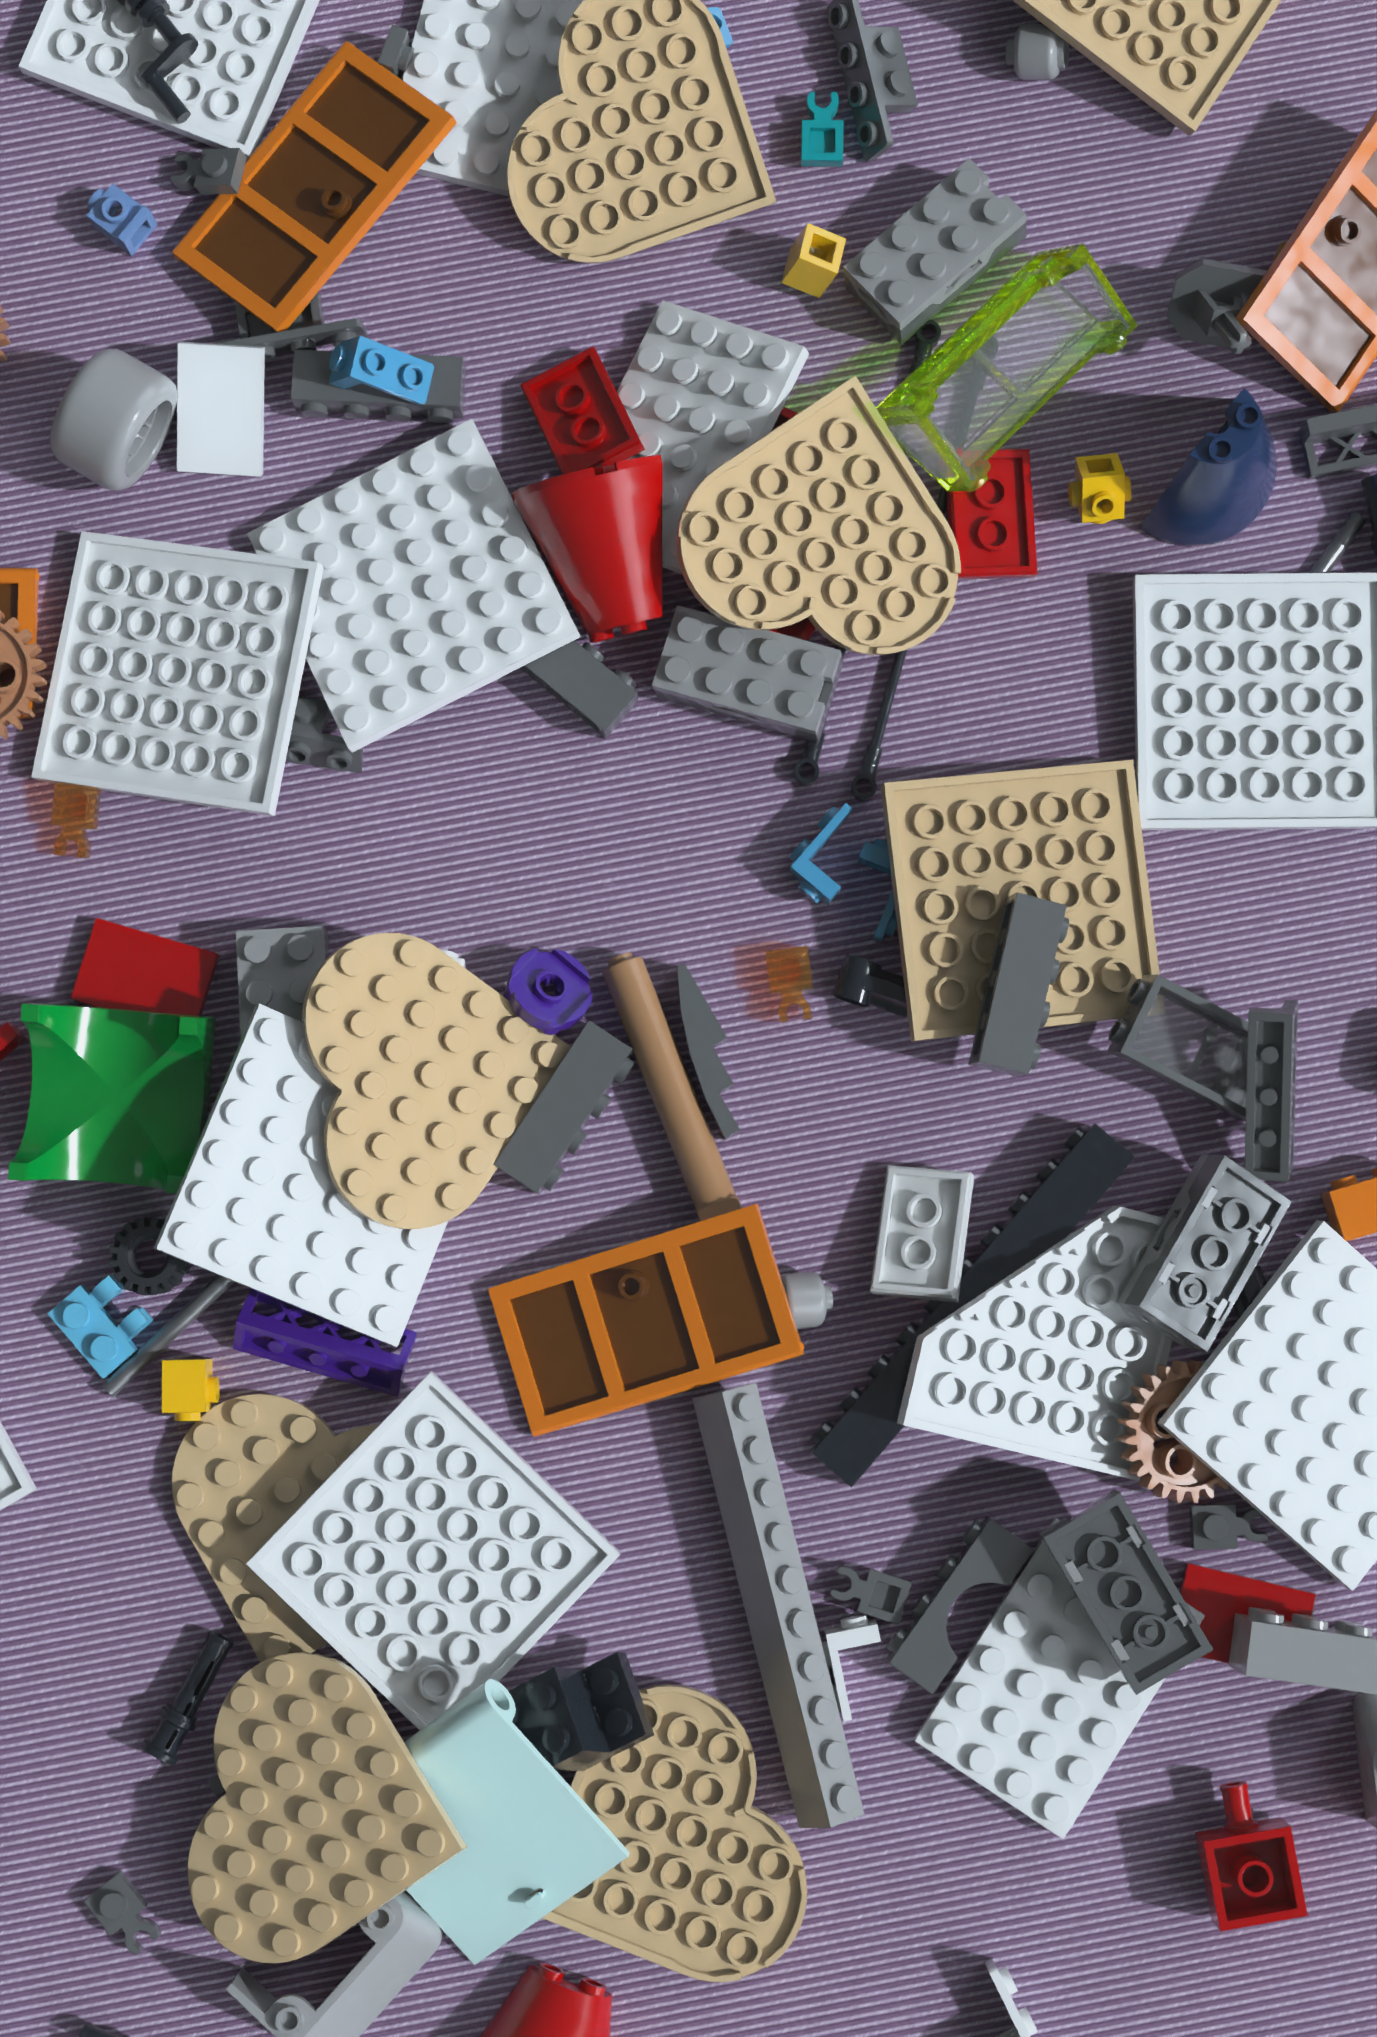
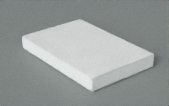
M193 342L178 343V472L257 477L263 475L265 347Z
M887 1165L870 1287L872 1294L958 1302L974 1182L972 1172Z

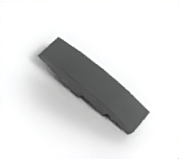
M683 963L677 967L681 1017L689 1054L704 1099L724 1140H727L740 1132V1128L720 1095L734 1085L714 1048L727 1041V1036L687 966Z

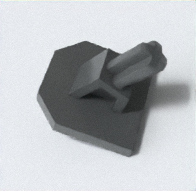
M1203 258L1177 273L1167 310V318L1184 340L1226 347L1233 354H1241L1242 351H1245V348L1250 347L1251 337L1236 317L1266 274V270Z

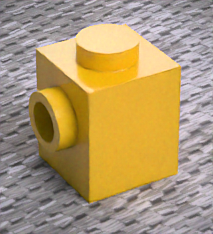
M807 223L790 248L781 283L820 298L838 274L846 238Z
M213 1359L162 1360V1413H174V1421H200L201 1412H209L213 1408V1403L219 1402L220 1383L218 1376L213 1377Z

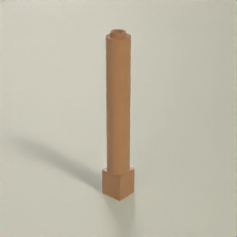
M627 952L607 961L609 968L602 972L699 1220L703 1221L741 1209V1204L719 1153L643 958H633L631 952Z

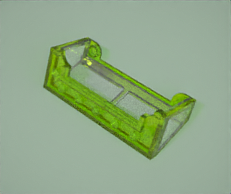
M1084 244L1040 251L887 396L876 409L899 446L948 492H972L981 487L988 479L987 472L990 470L991 465L987 460L1095 354L1105 352L1106 355H1111L1123 348L1128 342L1126 337L1138 325Z

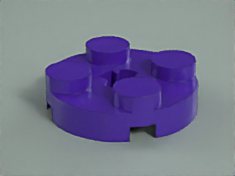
M533 949L524 953L515 962L507 977V988L504 991V997L510 1001L512 1009L523 1021L538 1028L544 1034L554 1035L560 1030L568 1029L577 1024L588 1010L592 1002V993L590 994L588 985L590 977L585 967L567 952L553 949L549 953L538 952L539 949ZM544 982L545 986L549 983L555 985L557 989L554 994L556 996L545 994L540 983Z

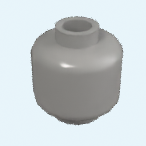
M1042 23L1022 24L1017 29L1015 38L1008 39L1006 62L1008 65H1014L1016 75L1022 80H1053L1059 75L1061 69L1067 68L1069 43Z
M812 1271L781 1274L782 1283L797 1329L820 1326L824 1322L827 1311H831L833 1308L831 1287L824 1285L820 1276Z

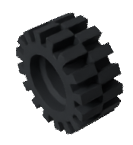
M153 1217L138 1218L135 1222L125 1224L123 1226L124 1229L121 1232H117L113 1239L116 1240L114 1246L109 1248V1253H112V1260L109 1261L110 1268H114L116 1273L113 1275L117 1282H121L128 1291H133L140 1295L167 1293L172 1291L171 1289L174 1286H179L183 1282L182 1277L184 1274H188L190 1270L188 1262L166 1254L164 1266L155 1273H145L136 1265L135 1251L137 1247L149 1239L157 1241L165 1219Z

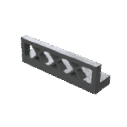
M1377 404L1307 418L1298 431L1309 479L1377 465V454L1366 456L1352 447L1359 435L1369 433L1377 439ZM1352 437L1348 444L1340 440L1343 438ZM1329 442L1342 451L1335 463L1318 466L1314 444ZM1346 454L1354 458L1342 461Z
M1285 1000L1282 1009L1250 1007L1248 1012L1245 1170L1260 1180L1288 1182L1294 1166L1298 1000Z

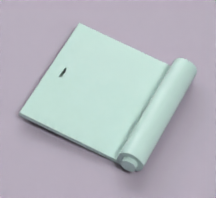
M488 1679L404 1742L467 1846L462 1852L406 1889V1891L474 1965L625 1860L630 1853L513 1724L512 1720L516 1712L513 1698L508 1690L494 1679ZM541 1888V1889L538 1890L536 1893H534L533 1895L529 1896V1895L532 1894L534 1891H536L537 1889Z

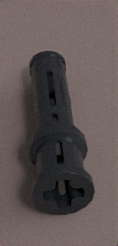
M209 1631L207 1639L190 1667L171 1704L166 1703L165 1706H162L159 1712L161 1719L150 1739L143 1741L141 1748L163 1762L176 1765L179 1759L177 1752L188 1731H194L196 1728L197 1718L194 1716L230 1649L233 1648V1641L215 1631Z

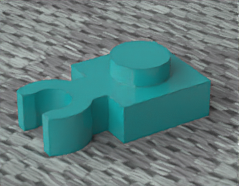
M809 92L807 112L813 120H802L801 166L843 167L844 120H831L838 111L839 98L837 92H831L830 105L825 108L816 105L815 92Z

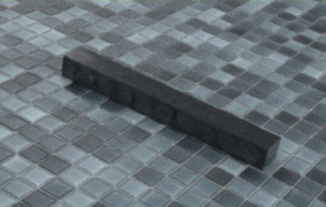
M1096 1123L1090 1125L1087 1129L1080 1125L1063 1144L1069 1149L1059 1162L1051 1158L1036 1175V1178L1041 1181L1031 1194L1024 1190L1008 1208V1211L1013 1214L1003 1227L997 1223L991 1227L980 1241L985 1248L975 1260L970 1256L963 1260L958 1302L929 1300L923 1307L929 1313L917 1326L911 1321L896 1338L895 1341L901 1346L890 1359L883 1354L867 1372L872 1380L862 1391L854 1387L840 1403L839 1407L844 1411L834 1424L826 1420L811 1437L810 1440L816 1444L811 1449L812 1454L851 1488L905 1426L898 1424L897 1421L917 1336L1065 1239L1135 1158Z

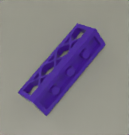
M250 1289L236 1321L233 1349L398 1397L403 1385L406 1365L416 1341L417 1332L408 1329L404 1330L400 1343H403L400 1355L381 1350L377 1344L381 1341L359 1333L360 1338L352 1341L342 1339L336 1331L345 1328L344 1326ZM259 1301L275 1306L279 1313L267 1317L253 1313L256 1302ZM307 1315L316 1318L320 1325L308 1329L298 1326L295 1319Z

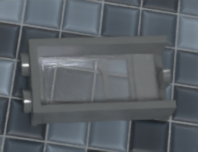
M1158 974L1143 975L1142 979H1137L1128 993L1127 1002L1130 1005L1124 1017L1117 1019L1111 1028L1108 1037L1111 1044L1107 1052L1218 1108L1239 1121H1246L1248 1021Z

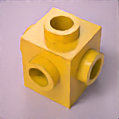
M1118 453L1075 457V481L1069 482L1068 495L1070 507H1077L1082 523L1104 524L1111 520L1124 519L1125 502L1131 501L1132 493L1130 478L1125 476Z

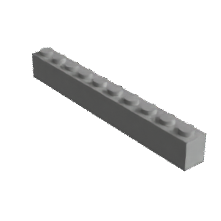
M757 1383L727 1388L694 1397L692 1399L799 1828H832L865 1814Z

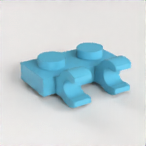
M110 1275L103 1279L92 1292L85 1285L78 1286L48 1313L103 1379L108 1378L139 1350L132 1342V1339L154 1320L141 1307L140 1309L136 1308L119 1325L104 1309V1306L118 1296L125 1288L121 1282H117L114 1276L111 1277Z

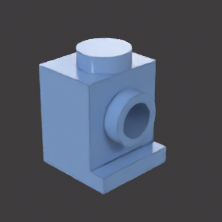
M113 183L107 191L102 188L98 189L91 196L87 204V208L90 211L86 216L93 228L131 257L158 225L150 209L139 204ZM121 207V214L119 216L112 217L116 213V211Z

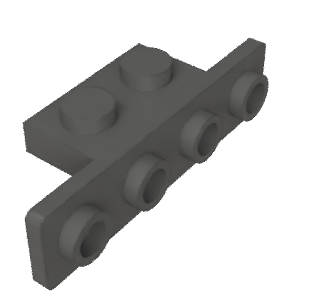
M833 0L827 6L828 21L836 44L838 62L842 69L848 93V102L851 106L857 129L858 142L861 145L864 160L874 161L891 148L894 143L887 113H909L918 106L899 27L865 26L859 0Z
M317 293L291 326L282 332H274L240 305H236L240 339L215 344L265 347L266 362L273 360L276 357L275 354L291 351L294 354V350H317V346L328 344L336 347L340 342L359 335L366 338L368 334L367 328L359 318L325 324L321 296Z
M298 696L286 761L294 764L332 768L336 771L362 772L363 747L352 753L348 749L343 737L324 734L331 712L326 700Z

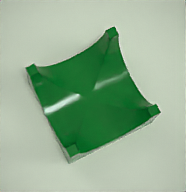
M22 1003L20 1021L25 1023L30 1036L32 1084L25 1132L16 1156L9 1162L8 1180L111 1182L153 1187L165 1190L166 1193L177 1194L208 1120L216 1017L52 1003Z

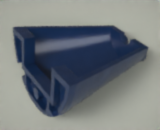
M1245 388L1242 389L1223 413L1227 420L1219 429L1218 434L1208 431L1189 454L1139 529L1160 541L1177 546L1191 547V545L1208 543L1213 545L1237 535L1260 514L1274 487L1277 458L1274 441L1262 416L1261 409L1253 396Z

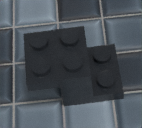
M615 1652L582 1670L553 1667L508 1691L513 1698L516 1708L515 1716L512 1720L513 1724L555 1770L585 1771L654 1736L632 1669L624 1652Z

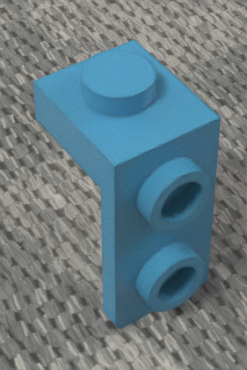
M359 335L338 343L332 351L329 359V369L332 370L329 384L346 389L362 383L414 404L422 405L427 400L434 366L432 363Z
M847 803L839 811L833 806L817 824L822 830L812 842L805 838L789 857L794 862L790 867L789 873L801 882L798 889L816 904L821 899L829 905L841 889L835 881L813 864L811 860L851 815L853 808Z
M875 839L874 844L865 841L858 863L891 875L887 841ZM893 889L873 938V941L881 943L884 934L893 936L897 926Z

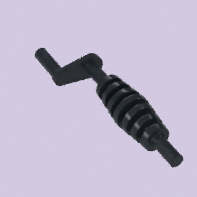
M117 0L121 5L125 6V9L132 16L137 18V21L143 27L150 28L154 26L169 46L143 72L140 79L146 87L153 91L178 124L185 122L191 113L164 80V77L194 54L198 47L197 39L191 33L182 35L167 16L170 6L166 0Z

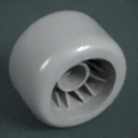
M108 348L97 352L76 374L57 409L50 433V447L53 455L63 465L106 489L113 491L128 489L147 471L167 438L177 410L178 392L175 384L163 373L121 350Z

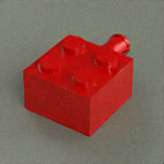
M1233 1781L1219 1785L1222 1792L1227 1824L1221 1828L1195 1832L1211 1921L1220 1932L1308 1916L1291 1826L1282 1817L1261 1821L1253 1820L1247 1789L1248 1783L1246 1781Z

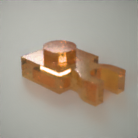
M55 782L51 825L62 826V832L55 841L54 855H66L67 843L73 840L78 845L77 858H90L91 846L86 836V829L98 828L101 790L95 787Z
M808 946L765 951L770 995H782V1002L778 1009L779 1024L788 1022L786 1010L791 1005H797L802 1009L803 1021L811 1020V1008L802 993L805 990H813Z

